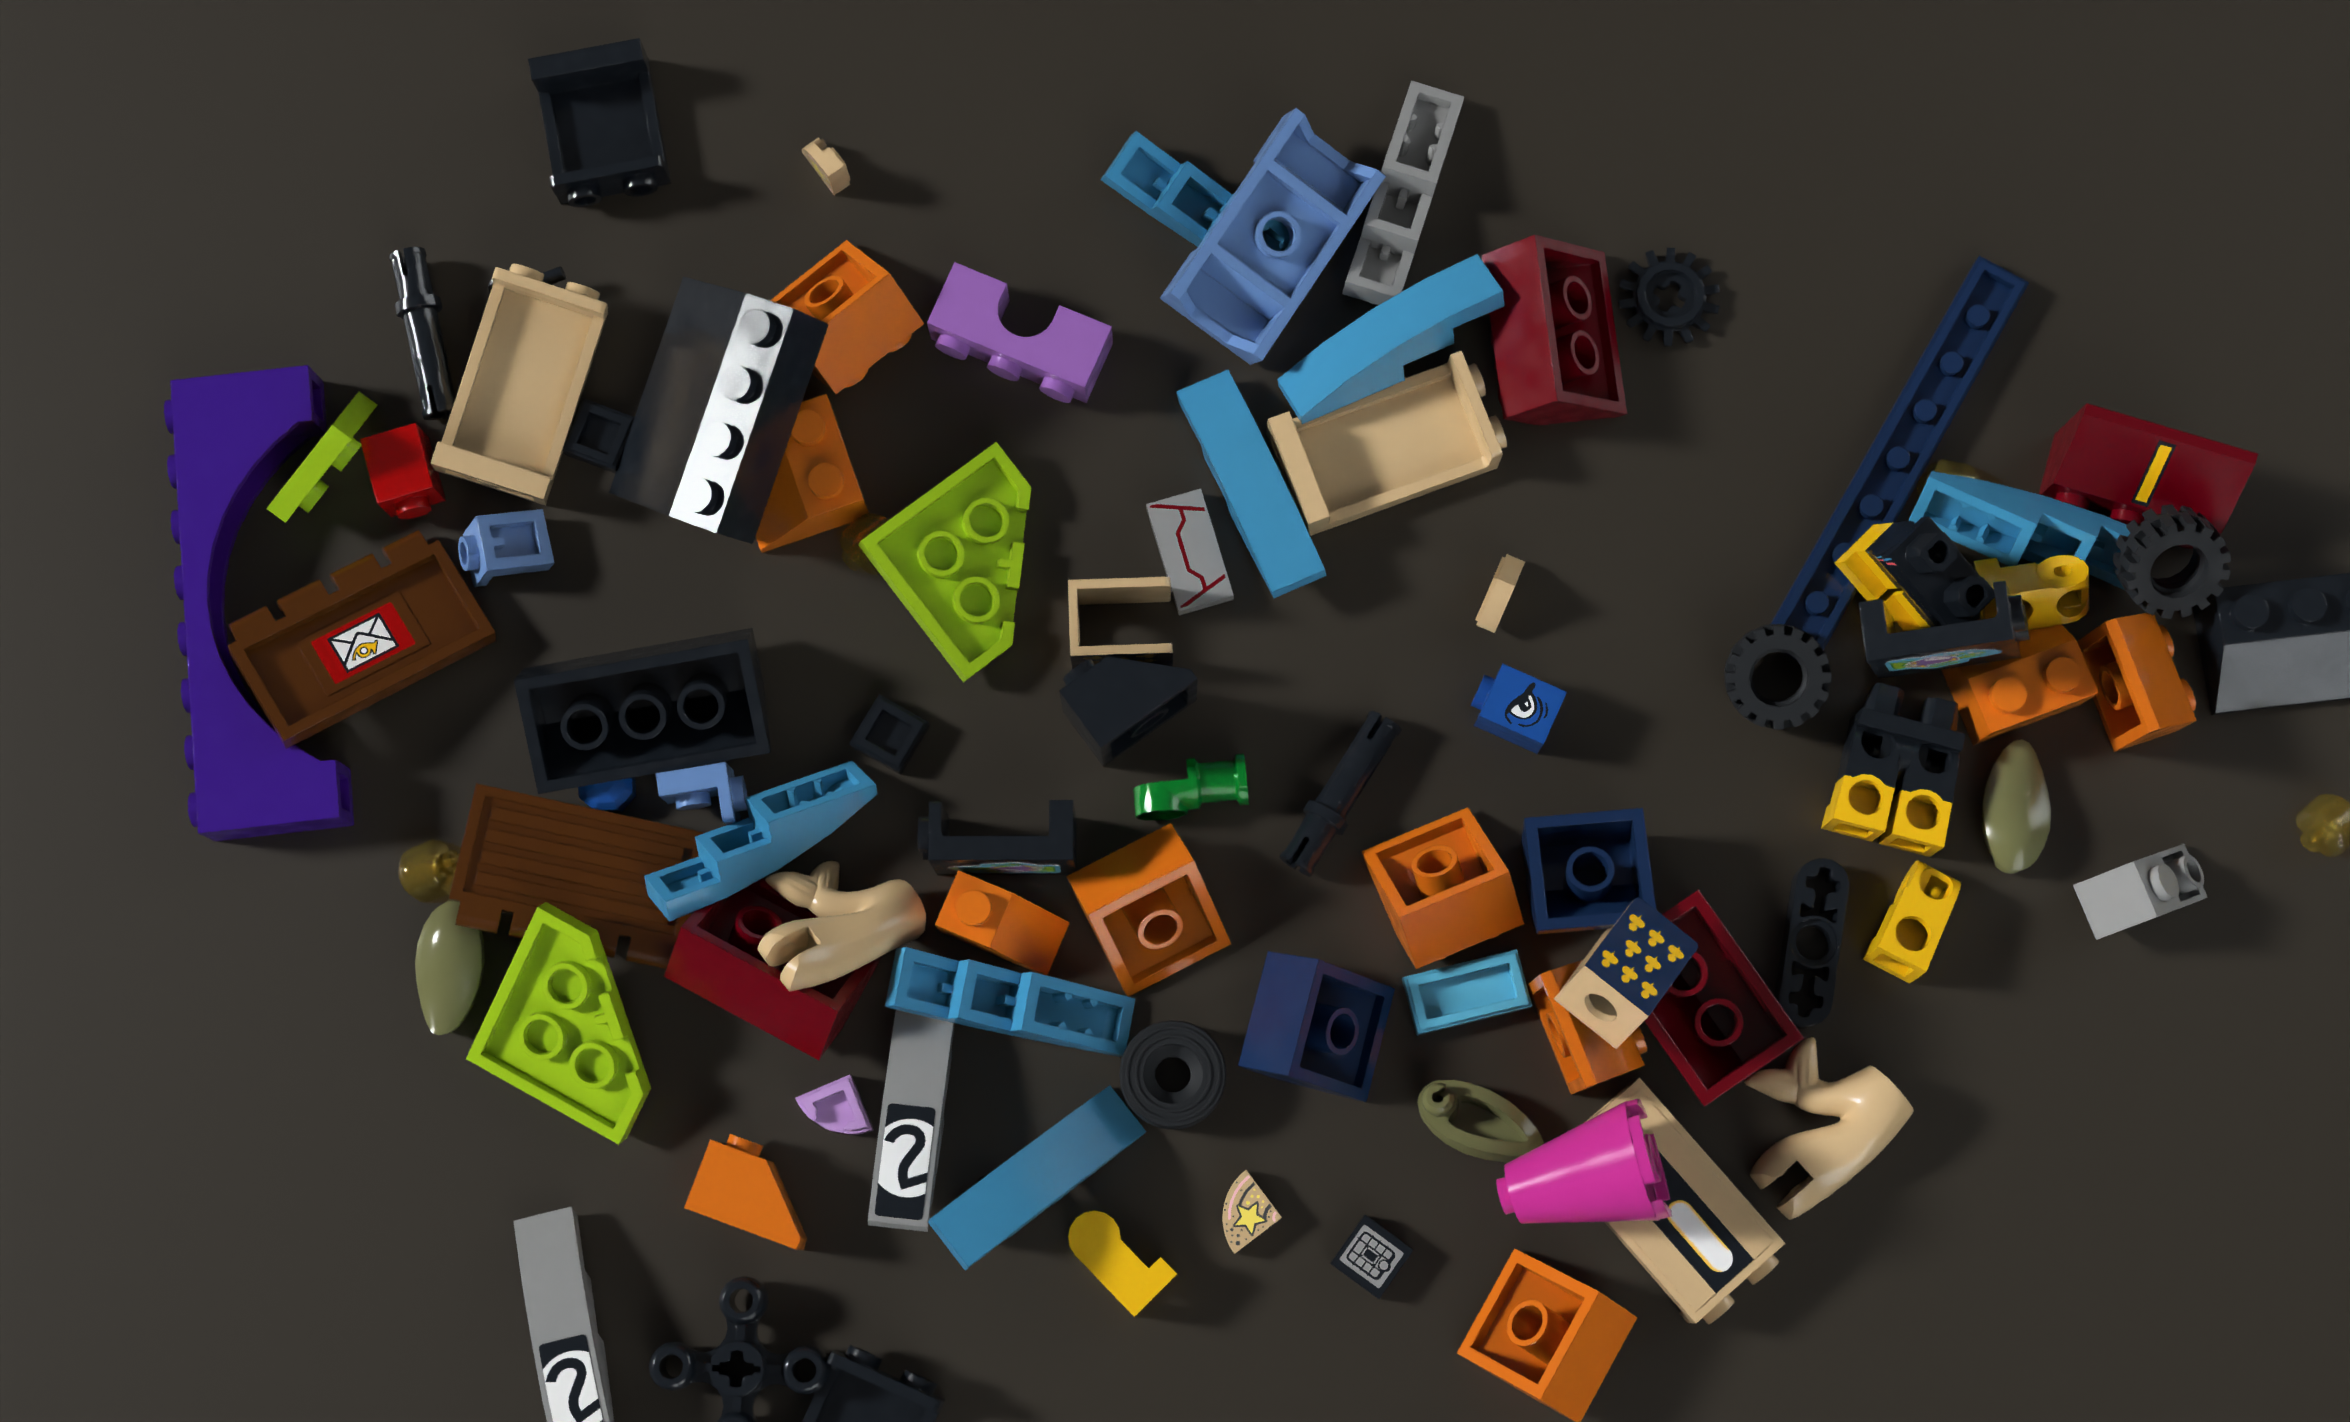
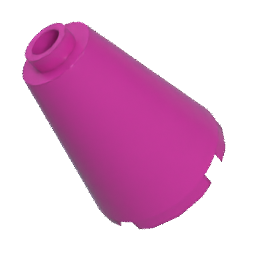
M1641 1100L1625 1101L1504 1165L1505 1177L1496 1179L1497 1191L1504 1213L1506 1215L1515 1213L1521 1224L1660 1221V1219L1672 1217V1210L1664 1202L1670 1200V1195L1654 1134L1649 1135L1643 1132L1640 1119L1648 1118Z

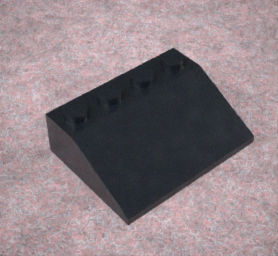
M683 276L609 493L706 530L753 544L829 324L779 303Z

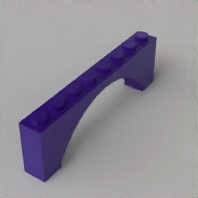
M309 365L170 380L171 399L166 400L164 403V417L168 431L174 435L175 454L168 456L167 470L171 486L177 489L178 510H173L171 513V530L176 544H180L181 566L175 567L174 584L178 598L184 600L185 622L178 624L177 637L182 655L187 656L188 678H184L181 682V698L185 711L191 715L192 735H187L184 742L185 759L189 769L194 770L195 792L190 793L188 796V814L193 827H197L198 834L213 841L354 826L350 768L336 759L320 761L306 753L296 744L287 749L285 748L268 717L249 693L235 661L230 655L227 646L229 641L224 614L225 582L230 555L238 531L252 504L270 478L289 457L312 437L324 436L327 432L323 380Z

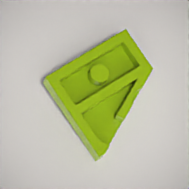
M358 391L266 509L285 523L298 506L309 513L329 487L320 478L331 465L341 472L362 446L353 437L377 407V404Z

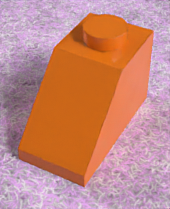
M959 870L935 923V926L942 934L1047 976L1070 925V922L1010 891Z
M729 1134L726 1144L710 1139L684 1208L790 1248L804 1250L807 1236L774 1162L759 1157L763 1145L733 1134Z

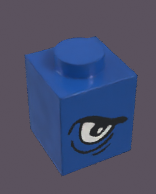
M1502 663L1495 679L1484 674L1470 706L1481 711L1474 726L1538 754L1546 741L1567 692Z

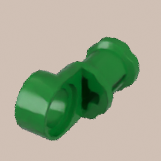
M1244 753L1235 754L1233 760L1198 763L1195 758H1187L1188 779L1151 782L1138 785L1133 789L1135 816L1137 819L1144 821L1179 818L1187 815L1188 810L1200 809L1202 803L1237 800L1239 805H1249Z

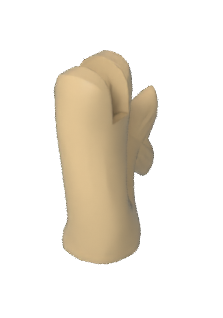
M826 861L819 864L810 875L786 871L772 874L765 880L774 890L794 905L808 908L818 918L794 920L773 928L763 936L757 950L768 966L775 967L787 963L780 974V980L789 992L835 980L880 958L899 946L918 939L925 931L926 912L914 888L905 880L894 879L860 891H838L840 865L837 861Z
M1814 1037L1807 1038L1793 1049L1784 1069L1760 1070L1749 1076L1744 1083L1778 1101L1794 1104L1798 1108L1813 1114L1839 1117L1840 1121L1832 1125L1799 1132L1779 1140L1756 1161L1750 1172V1177L1759 1189L1762 1190L1778 1177L1783 1176L1787 1169L1797 1161L1809 1176L1790 1190L1789 1194L1777 1205V1209L1788 1220L1799 1217L1829 1197L1864 1169L1905 1125L1913 1114V1107L1896 1085L1881 1071L1871 1065L1838 1081L1826 1082L1820 1080L1816 1040Z

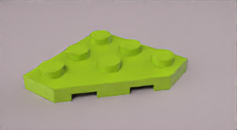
M997 442L862 539L858 544L963 683L1013 645L1015 622L1013 621L1017 590L1020 586L1025 545L1023 538L1026 513L1029 510L1031 486Z
M547 902L537 907L466 1060L619 1145L627 1139L651 1090V1086L598 930Z

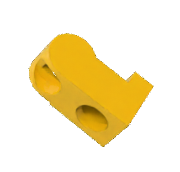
M2056 555L2045 559L2040 564L2035 562L2001 568L1997 558L1974 561L1975 571L1988 582L1993 590L1994 582L2006 581L2011 596H2022L2029 630L2075 622L2083 618L2089 611V567L2085 561L2078 557ZM1995 598L1979 613L1981 620L1993 618L1997 615Z
M1919 860L1915 861L1904 877L1895 896L1894 903L1889 906L1876 936L1871 939L1862 960L1909 984L1926 973L1958 897L1961 882Z
M1095 1210L1084 1212L1070 1226L1068 1240L1074 1255L1134 1317L1177 1275L1162 1257L1148 1268L1121 1240L1119 1226L1105 1212Z

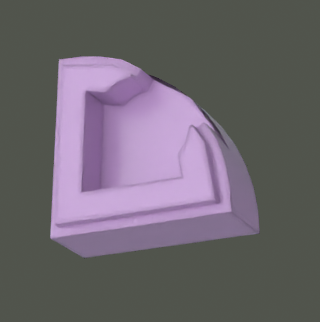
M847 1075L795 1097L806 1116L829 1131L845 1135H857L874 1130L852 1075Z

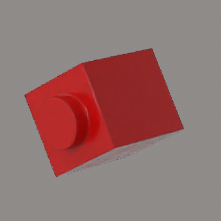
M416 423L360 439L376 502L390 517L397 516L399 519L421 517L432 510L431 505L446 501L439 472L435 471L431 465L433 450L430 439Z

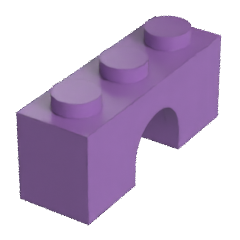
M954 262L927 321L931 340L936 341L935 347L956 359L966 360L967 356L970 355L988 363L987 368L991 372L1004 379L1018 381L1021 376L1040 384L1039 389L1041 392L1055 400L1070 403L1072 398L1087 403L1113 345L1112 326L1059 305L1051 324L1042 333L1031 337L1014 335L1001 323L1010 302L1007 283Z

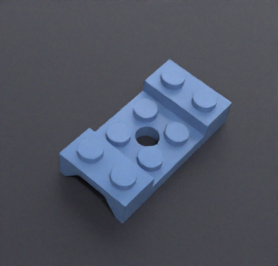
M1297 108L1281 118L1254 158L1253 162L1255 164L1198 248L1189 254L1160 297L1162 301L1249 365L1264 359L1386 177L1377 169L1348 160L1315 135L1306 115ZM1269 220L1281 222L1289 232V243L1284 251L1272 250L1263 239V228Z

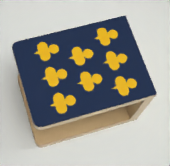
M1170 577L1068 580L1069 636L1072 669L1088 659H1092L1096 665L1107 656L1173 666V644L1080 646L1079 605L1171 601Z
M1637 897L1630 903L1612 928H1608L1601 935L1554 1000L1617 1049L1649 1017L1696 952L1698 944L1647 902Z

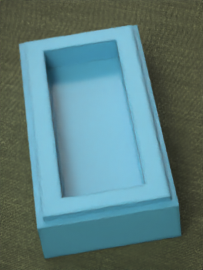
M1517 949L1402 978L1417 1036L1532 1007Z

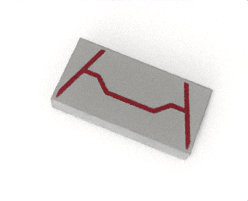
M1201 488L1146 504V510L1167 577H1170L1171 592L1178 615L1234 600L1232 587Z

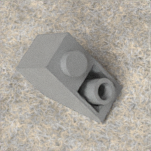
M2185 844L2138 859L2073 885L2096 940L2208 898L2203 887L2204 874L2201 866L2192 855H2189Z

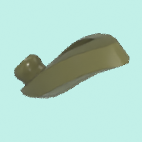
M2023 739L2009 744L1994 763L1985 786L1981 812L1982 831L1986 846L1993 857L1995 866L2007 874L2018 873L2030 867L2042 852L2050 831L2051 807L2043 770L2033 747Z
M447 901L431 913L423 926L416 950L415 970L420 1004L426 1024L431 1032L436 1035L454 1032L463 1023L481 987L485 964L482 931L455 925L460 902Z
M1437 1080L1424 1087L1419 1094L1417 1101L1419 1113L1426 1126L1446 1145L1466 1155L1489 1161L1508 1163L1544 1144L1538 1129L1528 1117L1510 1101L1489 1089L1458 1080Z

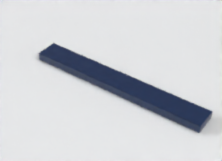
M1981 256L1975 260L1771 624H1784L1799 628L1811 635L1821 645L1823 650L1825 649L1857 592V589L1835 565V562L1873 524L1896 522L2029 282ZM1781 652L1782 654H1784V655L1790 657L1791 659L1797 661L1796 658H1794V657L1791 656L1790 654Z

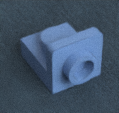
M543 509L475 516L458 542L461 566L464 571L470 570L474 587L486 586L494 576L547 571L555 563Z
M726 762L656 773L659 797L667 804L676 803V810L685 811L705 808L712 805L711 797L719 796L722 821L726 825L740 821L739 811L748 810L746 804V797L748 795L743 775L734 777V770Z

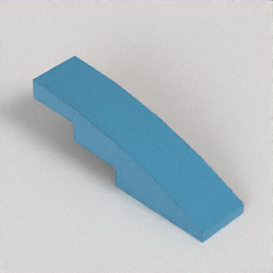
M1137 131L1131 134L1101 178V181L1197 247L1234 195L1189 161L1180 164ZM1269 220L1263 228V239L1272 250L1284 251L1289 243V232L1281 222Z
M1476 254L1423 279L1371 309L1324 341L1277 379L1278 386L1300 422L1305 424L1405 381L1403 365L1454 344L1453 328L1504 307L1503 290L1479 255Z
M1229 370L1176 391L1179 404L1201 445L1204 459L1226 499L1229 514L1273 598L1325 577V568L1297 506Z
M1931 471L1908 520L1916 523L1921 517L1930 516L1941 531L1945 532L1952 541L1987 557L1997 558L1999 562L2008 566L2018 565L2021 558L2040 564L2045 559L2056 555L2075 556L2085 561L2089 567L2090 575L2125 590L2115 573V570L2118 569L2113 563V553L2121 552L2116 545L2119 535L2128 537L2130 534L2126 527L2127 524L2047 496L1989 481Z
M849 761L746 797L749 818L695 836L698 857L645 875L647 894L669 922L723 900L782 868L834 832L877 795L876 784L853 761Z
M903 947L897 948L895 951L885 1007L1005 1035L1122 1057L1127 1047L1135 998L1036 972L1020 973L970 959L958 961Z
M1109 1085L931 1217L928 1223L966 1271L1000 1243L1014 1235L1052 1204L1054 1205L1146 1133V1130Z

